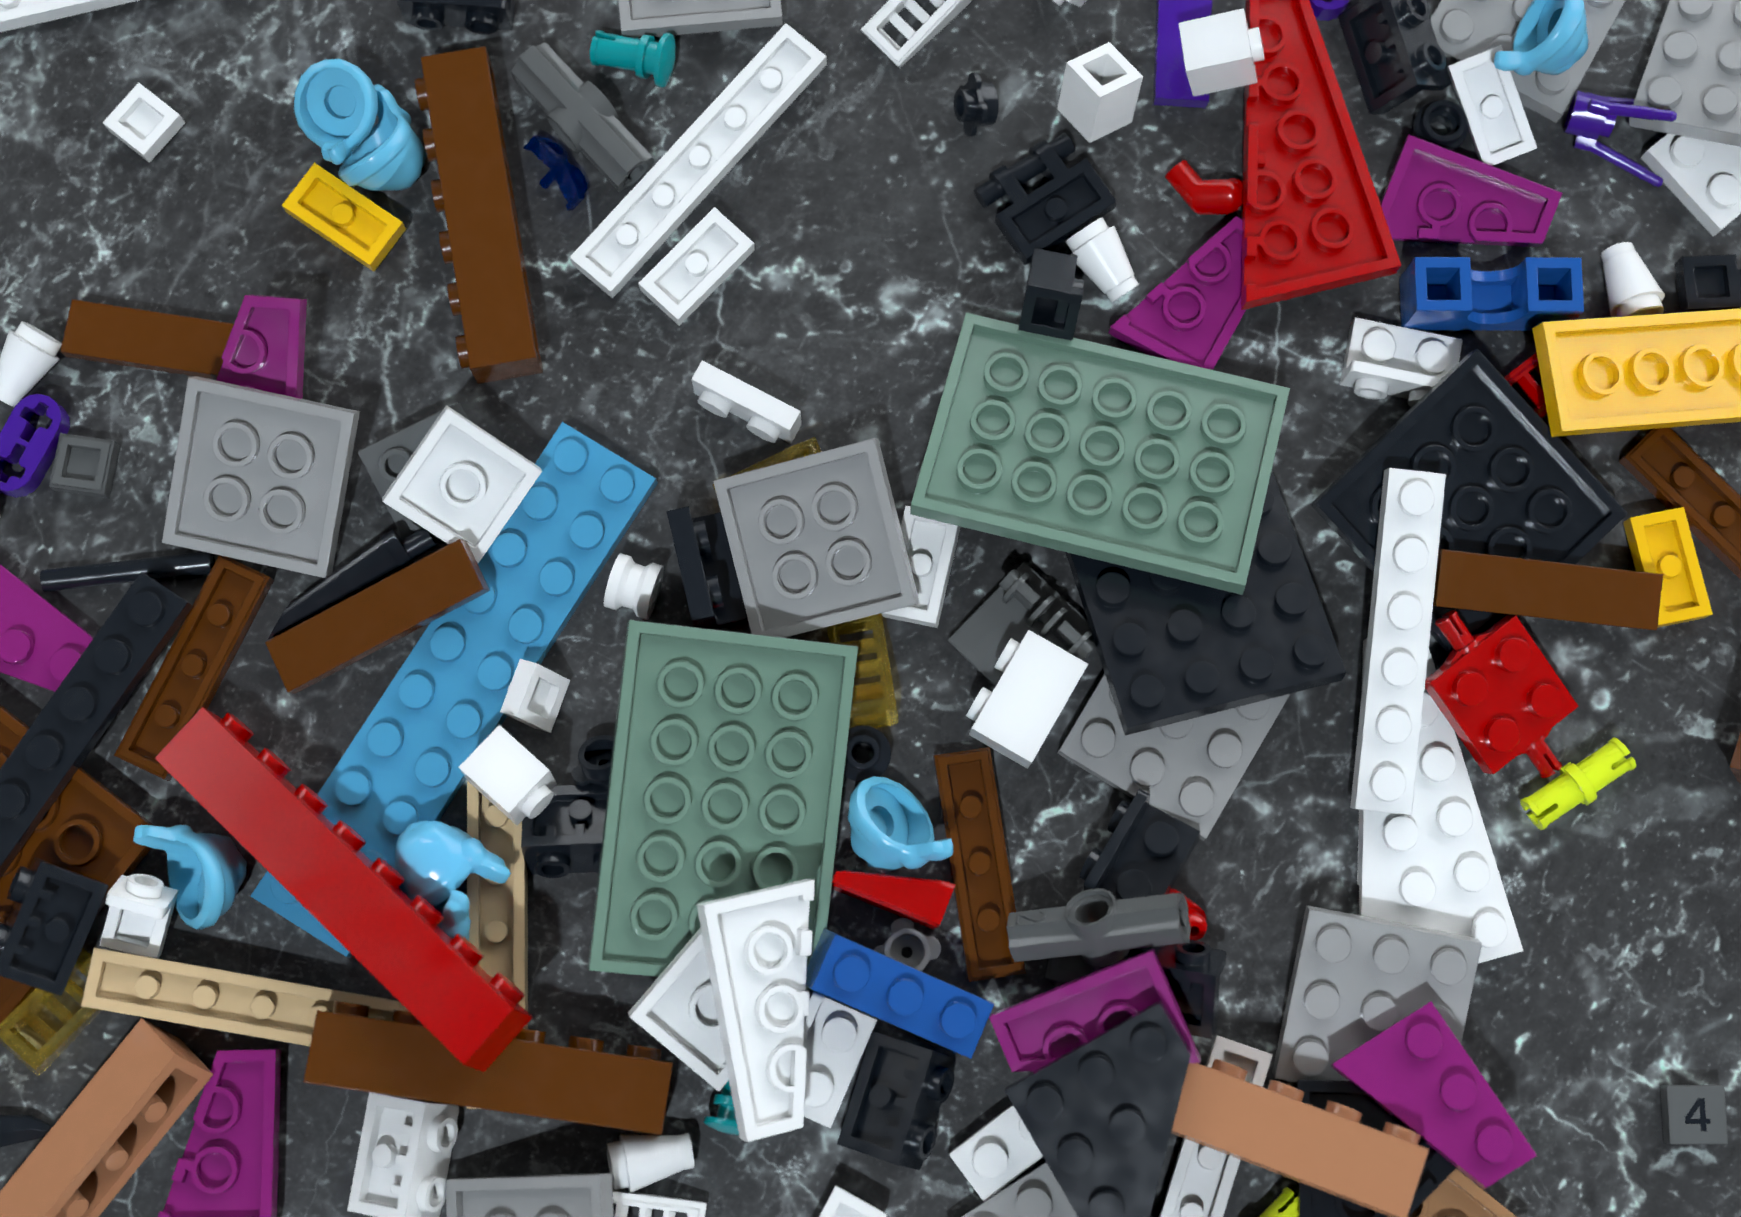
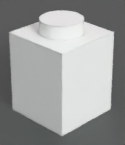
M1244 8L1178 23L1186 74L1193 97L1258 83L1255 62L1265 60L1259 27L1248 28Z
M1108 42L1066 63L1057 109L1091 143L1132 123L1143 76Z
M500 725L459 766L467 781L516 825L526 816L529 819L538 816L551 802L554 796L551 790L557 785L550 770Z

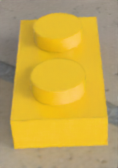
M316 163L311 166L282 204V207L290 216L373 272L406 230L401 220Z
M1684 507L1630 517L1624 521L1623 525L1635 570L1663 574L1657 628L1703 619L1712 615L1711 605Z

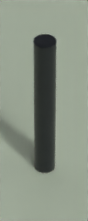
M197 552L41 570L40 582L44 592L130 583L134 582L141 572L153 580L209 574L215 561L213 554Z

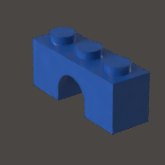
M1414 257L1399 278L1401 327L1415 330L1533 331L1532 328L1542 322L1576 320L1584 312L1581 258L1526 257L1519 265L1509 269L1476 271L1471 270L1470 257Z
M827 929L823 930L806 969V986L810 989L968 1058H972L994 1006V1003L898 962Z

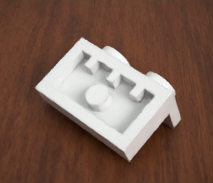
M1355 317L1350 325L1340 385L1352 387L1356 395L1368 399H1384L1387 395L1408 399V404L1413 407L1459 363L1463 339Z
M814 991L809 1000V1014L804 1016L803 1047L807 1049L804 1117L831 1128L877 1020Z
M369 1092L347 1211L374 1217H440L441 1208L446 1200V1180L452 1148L458 1136L457 1119L459 1106Z

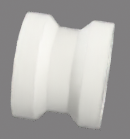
M620 553L615 560L608 579L604 596V607L617 610L623 606L633 609L637 617L648 620L660 592L664 566L655 563L642 566L636 564L631 556Z

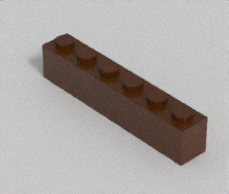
M486 46L421 57L424 77L415 78V88L421 111L429 110L432 128L423 129V139L429 162L437 161L440 179L431 180V190L437 213L445 212L448 230L439 232V240L445 264L453 263L456 282L448 283L447 291L453 316H462L464 334L455 336L460 366L462 369L470 367L478 384L543 373L494 70Z
M334 1001L333 1012L320 1010L316 1012L303 1083L662 1135L673 1065L671 1062L661 1061L662 1049L628 1044L626 1056L603 1053L604 1041L569 1036L568 1047L544 1044L546 1032L522 1029L485 1072H481L463 1065L411 1012L393 1010L392 1021L368 1018L370 1006Z

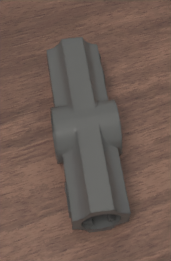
M546 42L537 46L532 45L519 56L517 63L510 70L512 78L517 82L518 86H521L529 98L546 113L548 123L559 138L573 152L578 154L581 151L619 193L634 187L654 164L653 157L618 120L617 112L605 95L590 81L583 83Z
M1092 888L1075 895L1068 902L1067 906L1009 913L1007 931L1009 950L1015 962L1081 955L1084 961L1091 966L1106 967L1121 961L1129 953L1130 949L1189 943L1191 926L1188 905L1183 893L1116 900L1110 891Z

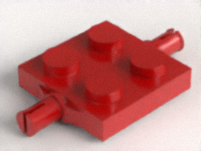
M1456 610L1443 614V618H1438L1435 621V625L1439 627L1453 650L1449 653L1444 664L1426 678L1425 689L1484 773L1495 774L1516 756L1526 753L1540 773L1541 778H1548L1556 773L1554 770L1559 771L1562 763L1558 761L1549 748L1545 738L1557 723L1579 706L1516 615H1506L1486 632L1472 635L1458 616Z

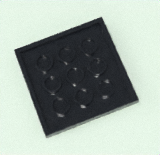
M1478 349L1470 351L1310 504L1373 573L1384 470L1388 468L1446 474L1439 550L1576 564L1628 514L1558 436L1551 437L1550 427ZM1433 606L1430 634L1449 654L1453 648L1439 627L1435 625V621L1438 618H1443V614L1456 610L1458 616L1472 635L1486 632L1508 614Z
M1273 472L1269 480L1243 595L1065 552L1095 645H1097L1096 648L1125 736L1342 681L1346 674L1344 664Z

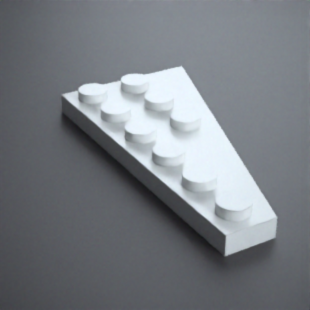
M1367 639L1363 641L1362 686ZM1428 650L1426 678L1436 671L1430 650ZM1425 689L1412 815L1359 809L1357 870L1359 916L1477 938L1482 942L1478 963L1522 952L1521 941L1456 733Z

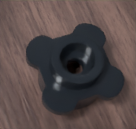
M970 73L966 85L960 86L954 96V112L957 120L963 122V129L968 137L976 135L977 127L992 126L996 122L999 103L995 86L991 82H982L978 73Z
M595 736L587 740L580 747L578 752L580 765L572 771L573 780L577 785L585 786L591 783L603 785L608 790L614 743L613 736Z

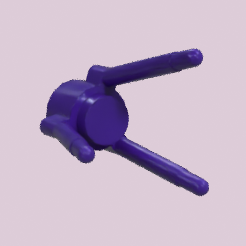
M1576 90L1564 125V133L1576 135L1573 148L1592 152L1655 187H1660L1663 184L1662 177L1598 142L1597 139L1599 136L1609 138L1617 116L1673 122L1677 118L1676 112L1633 105L1635 99L1605 97Z

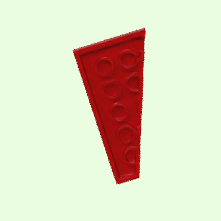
M1246 0L1245 15L1248 28L1259 27L1265 60L1255 62L1258 83L1244 86L1241 310L1396 274L1402 265L1310 1Z

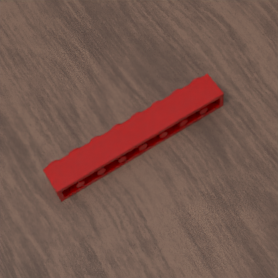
M202 707L154 759L463 1065L485 1072L533 1018L518 1004L525 995L501 973L497 972L493 978L490 977L478 965L484 958L483 954L459 933L451 939L438 926L444 919L442 914L419 895L411 900L399 888L405 879L391 865L380 857L372 862L360 850L366 844V841L342 820L333 825L322 814L328 807L326 802L303 783L296 789L285 778L291 769L269 749L264 748L259 753L248 742L254 733L230 712H227L223 718H220Z

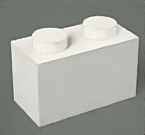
M1030 630L1027 631L1021 643L1011 638L994 668L1003 672L993 692L982 687L966 717L975 721L969 735L1028 769L1088 663Z

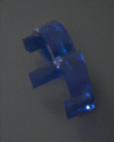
M533 136L523 148L527 151H532L550 168L539 181V184L544 189H547L556 180L563 196L568 201L566 204L567 210H574L585 198L584 193L588 189L586 178L578 168L569 164L567 161L569 157L568 152L559 143L541 136Z

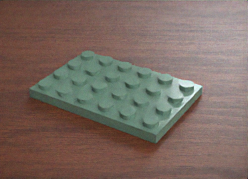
M966 313L912 498L910 514L1243 595L1290 388L1078 338H1073L1070 341L1018 330V324Z
M634 620L627 621L588 960L589 971L659 977L700 929L697 904L799 880L813 879L815 880L814 901H810L808 926V930H812L811 956H807L808 966L824 929H827L858 646ZM806 986L805 990L815 991Z

